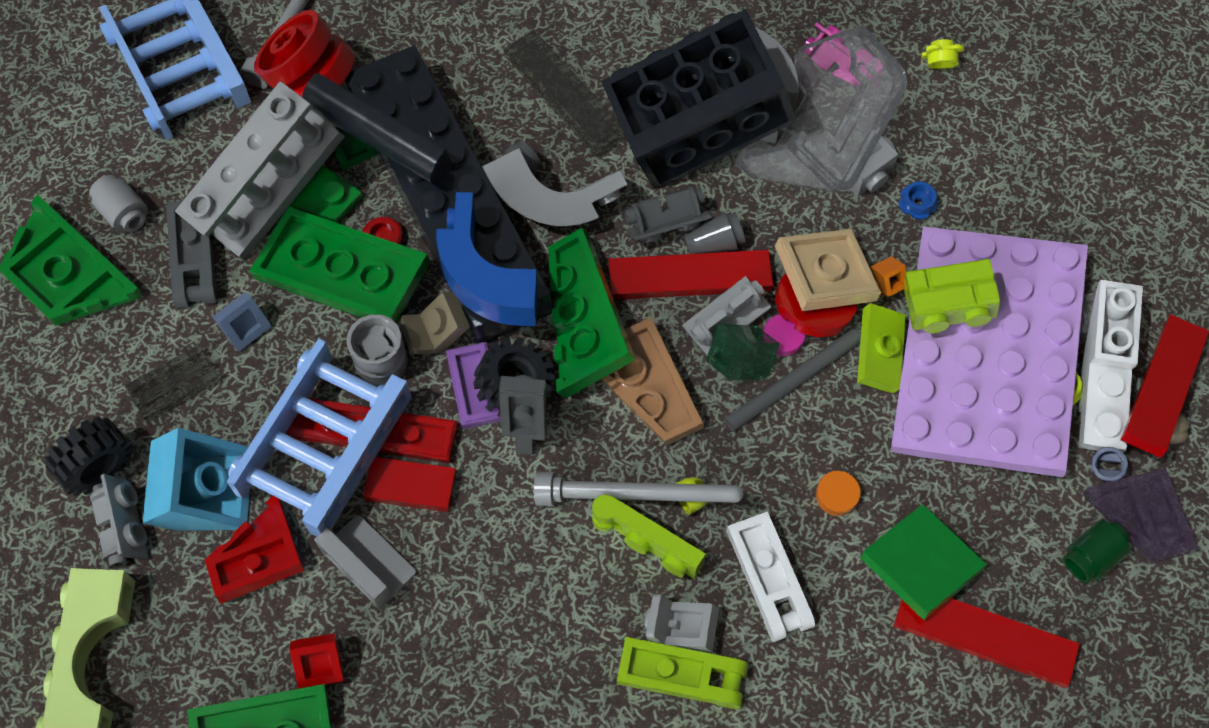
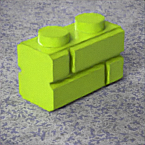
M990 259L905 272L904 293L913 331L924 329L927 333H939L946 330L949 325L966 323L970 327H978L989 323L992 318H997L1000 297L996 281H994Z

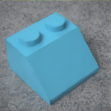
M176 428L152 440L143 523L175 531L237 530L248 520L250 490L242 499L235 495L226 481L229 478L228 472L231 464L236 457L244 455L248 446L182 428Z

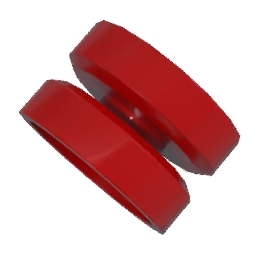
M307 10L289 18L266 40L254 62V72L272 88H275L281 81L302 97L307 83L315 73H320L336 84L341 85L352 69L355 53L342 37L337 34H331V26L317 12Z

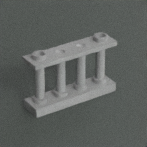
M280 81L175 212L202 235L208 238L212 234L233 253L244 260L257 247L345 136L318 114L311 111L313 106Z

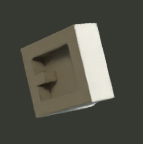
M442 292L421 314L402 315L398 320V325L412 354L443 352L470 328L459 300L453 292Z

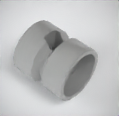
M371 314L360 318L351 326L347 333V346L357 374L364 381L378 386L381 384L385 386L392 374L400 378L407 368L408 356L398 325L391 318Z

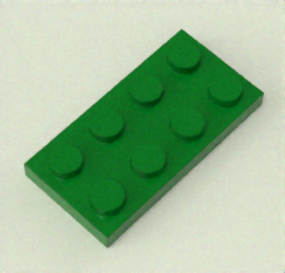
M288 206L249 272L255 280L362 318L371 314L383 315L397 323L431 262L426 253Z

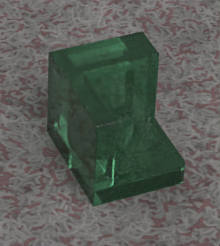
M718 324L706 362L729 380H766L780 343L755 325Z

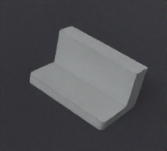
M359 515L355 516L336 535L328 528H325L314 539L320 551L379 610L416 575L415 569Z

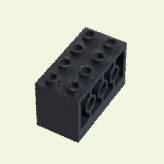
M746 9L738 13L728 14L721 18L718 23L700 32H692L685 36L682 41L664 50H656L649 54L646 59L630 67L620 68L613 72L610 77L601 81L633 155L654 189L666 186L797 122L786 88Z

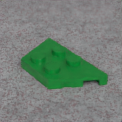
M39 195L33 198L30 204L33 212L26 226H19L13 238V247L10 251L6 252L0 264V272L50 322L57 326L137 300L142 296L140 290Z

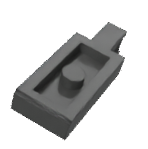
M526 375L516 377L501 376L499 400L502 436L515 437L516 453L533 455L534 439L545 441L547 429L546 380H537Z

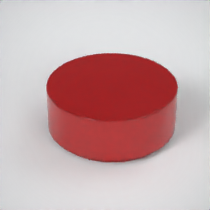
M374 218L363 229V232L400 245L403 243L402 229L398 222L392 218Z

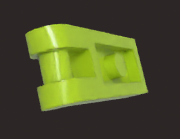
M608 494L600 495L593 501L592 521L598 530H616L625 536L624 542L634 551L643 555L650 551L662 559L661 565L673 575L682 578L687 574L695 579L704 564L706 553Z
M625 637L617 685L712 703L732 709H741L743 694L739 691L741 679L747 676L748 663L736 658ZM711 671L724 675L722 688L709 685Z

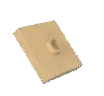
M852 229L778 238L775 248L802 311L875 302L878 300L881 291Z

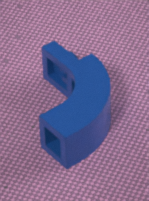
M456 192L455 208H448L447 229H436L441 266L449 287L466 307L486 319L507 325L536 326L538 297L536 269L502 268L484 260L474 248L476 209L473 193Z

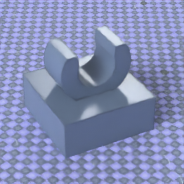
M246 292L212 316L230 343L239 352L272 327L256 302Z

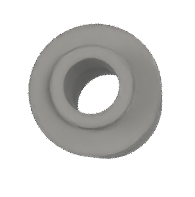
M105 175L91 186L89 194L92 198V205L116 232H134L143 226L148 213V207L123 179L116 178L114 175Z

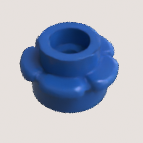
M921 181L913 182L900 193L899 207L901 211L906 215H912L914 219H926L938 207L936 192L928 183ZM920 200L921 204L918 205L914 201Z

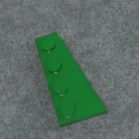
M583 228L576 230L548 247L550 289L555 295L552 323L557 329V345L554 346L555 362L559 365V379H556V392L563 399L570 397L636 360L590 235Z

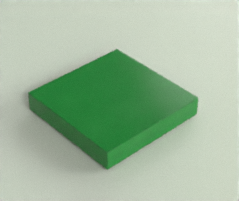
M923 504L866 548L860 557L923 620H926L983 572L987 565Z

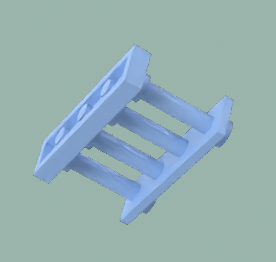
M166 0L117 22L114 21L106 5L99 7L106 21L99 26L109 46L117 43L149 107L142 110L153 131L160 128L166 140L173 138L166 123L167 120L221 96L224 99L231 97L237 109L251 103L240 74L199 0ZM178 13L179 16L187 14L189 20L184 22V27L129 50L122 37ZM191 40L194 43L202 42L204 48L199 49L200 54L143 78L137 66L138 63ZM205 68L209 71L216 68L220 76L214 78V83L158 107L151 92Z
M319 338L311 350L307 349L300 357L295 376L244 455L236 457L231 464L228 472L229 478L226 481L235 495L244 499L251 486L254 485L303 510L302 514L304 517L302 521L309 533L316 537L325 528L331 531L412 398L407 381L393 374L385 386L381 384L376 387L331 365L330 362L333 358L327 343ZM320 378L370 402L371 409L364 420L354 422L308 399ZM299 413L348 437L349 444L342 456L332 458L286 435V431ZM277 449L325 473L327 480L319 493L315 492L310 495L263 471L262 469L274 450Z

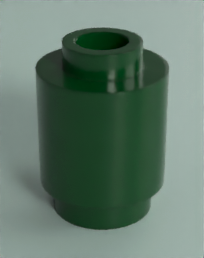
M1098 520L1067 547L1068 553L1063 556V562L1075 578L1082 583L1088 584L1092 580H1100L1130 554V546L1128 544L1130 538L1119 524Z

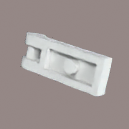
M768 511L727 526L726 532L764 619V624L771 641L776 642L784 639L787 632L798 628L802 632L815 627L810 607ZM788 600L792 612L780 616L775 605Z

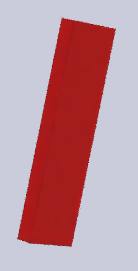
M769 250L609 258L610 291L614 300L723 294L745 276L751 283L756 280L765 292H770L773 288Z
M1169 314L1120 439L1121 441L1160 458L1163 457L1171 441L1209 330Z
M308 398L354 422L358 420L363 421L371 407ZM299 413L285 433L296 440L346 448L349 444L348 437ZM402 413L378 453L450 464L458 422Z
M953 598L949 599L926 620H923L901 599L893 624L895 628L1063 688L1068 687L1070 684L1080 643Z

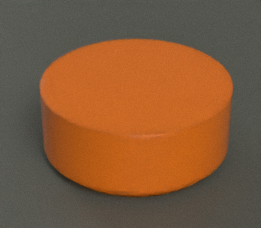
M843 471L827 473L821 478L816 489L818 505L826 513L835 516L850 513L856 507L860 498L858 482L852 475Z

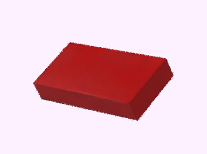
M375 457L369 467L363 498L369 502L449 512L457 473L456 468Z

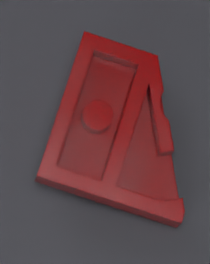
M275 496L270 497L265 502L268 508L251 524L245 521L233 532L231 539L227 543L217 547L205 559L214 594L220 604L304 571L279 498Z

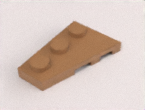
M650 317L626 328L625 331L636 360L601 380L666 446L704 429V424L652 318Z

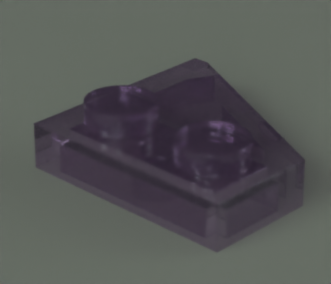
M1166 468L1090 486L1083 492L1085 499L1109 522L1119 524L1127 532L1130 538L1129 542L1151 563L1192 554L1199 549Z

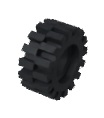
M510 337L503 338L500 344L497 341L494 342L486 350L475 370L474 376L476 378L473 386L474 389H480L477 394L480 402L486 398L489 400L485 406L488 411L491 412L494 407L500 409L499 387L501 378L499 377V371L503 367H513L520 370L526 376L537 380H546V397L548 396L553 387L551 385L555 380V374L550 373L553 369L552 361L543 362L548 355L543 349L538 354L533 351L537 345L534 342L530 341L528 346L525 347L522 346L524 338L516 337L511 345Z
M94 417L91 423L87 419L81 422L80 428L76 429L73 426L67 430L69 435L66 438L60 436L56 440L58 446L50 447L48 451L50 456L45 457V467L68 495L79 496L82 492L86 495L92 492L93 486L102 483L101 475L115 476L114 473L116 471H122L126 467L123 462L130 461L132 457L130 453L133 452V447L112 420L107 417L103 419Z

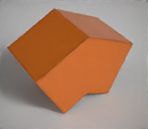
M890 256L870 267L881 291L880 296L885 294L887 297H890L904 289L906 267L894 257Z

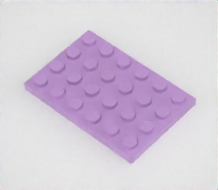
M923 227L917 270L990 259L994 281H996L1000 297V305L997 318H992L989 323L978 327H970L966 323L949 325L946 330L939 333H927L924 329L913 331L911 320H909L891 452L1057 477L1065 476L1088 245Z

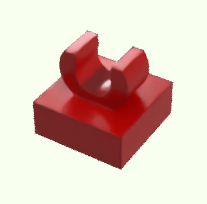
M336 633L290 641L289 651L298 689L344 681V669Z

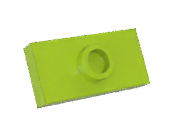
M872 303L863 308L857 383L890 393L900 390L905 314Z

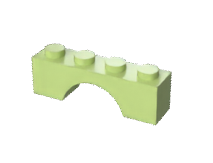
M71 568L69 580L63 584L60 593V604L63 608L60 626H56L52 636V649L55 652L52 670H49L45 676L44 695L47 698L44 716L39 717L36 728H111L113 712L96 703L90 695L85 681V667L89 654L95 644L110 631L129 623L135 580L124 570Z

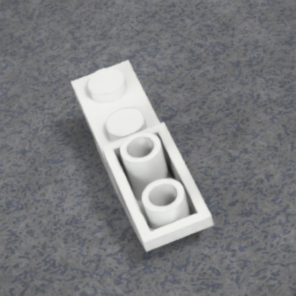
M1100 280L1098 282L1081 372L1082 397L1079 400L1078 411L1081 412L1079 448L1099 451L1105 447H1114L1123 453L1127 450V443L1120 439L1129 418L1132 369L1138 364L1143 286Z

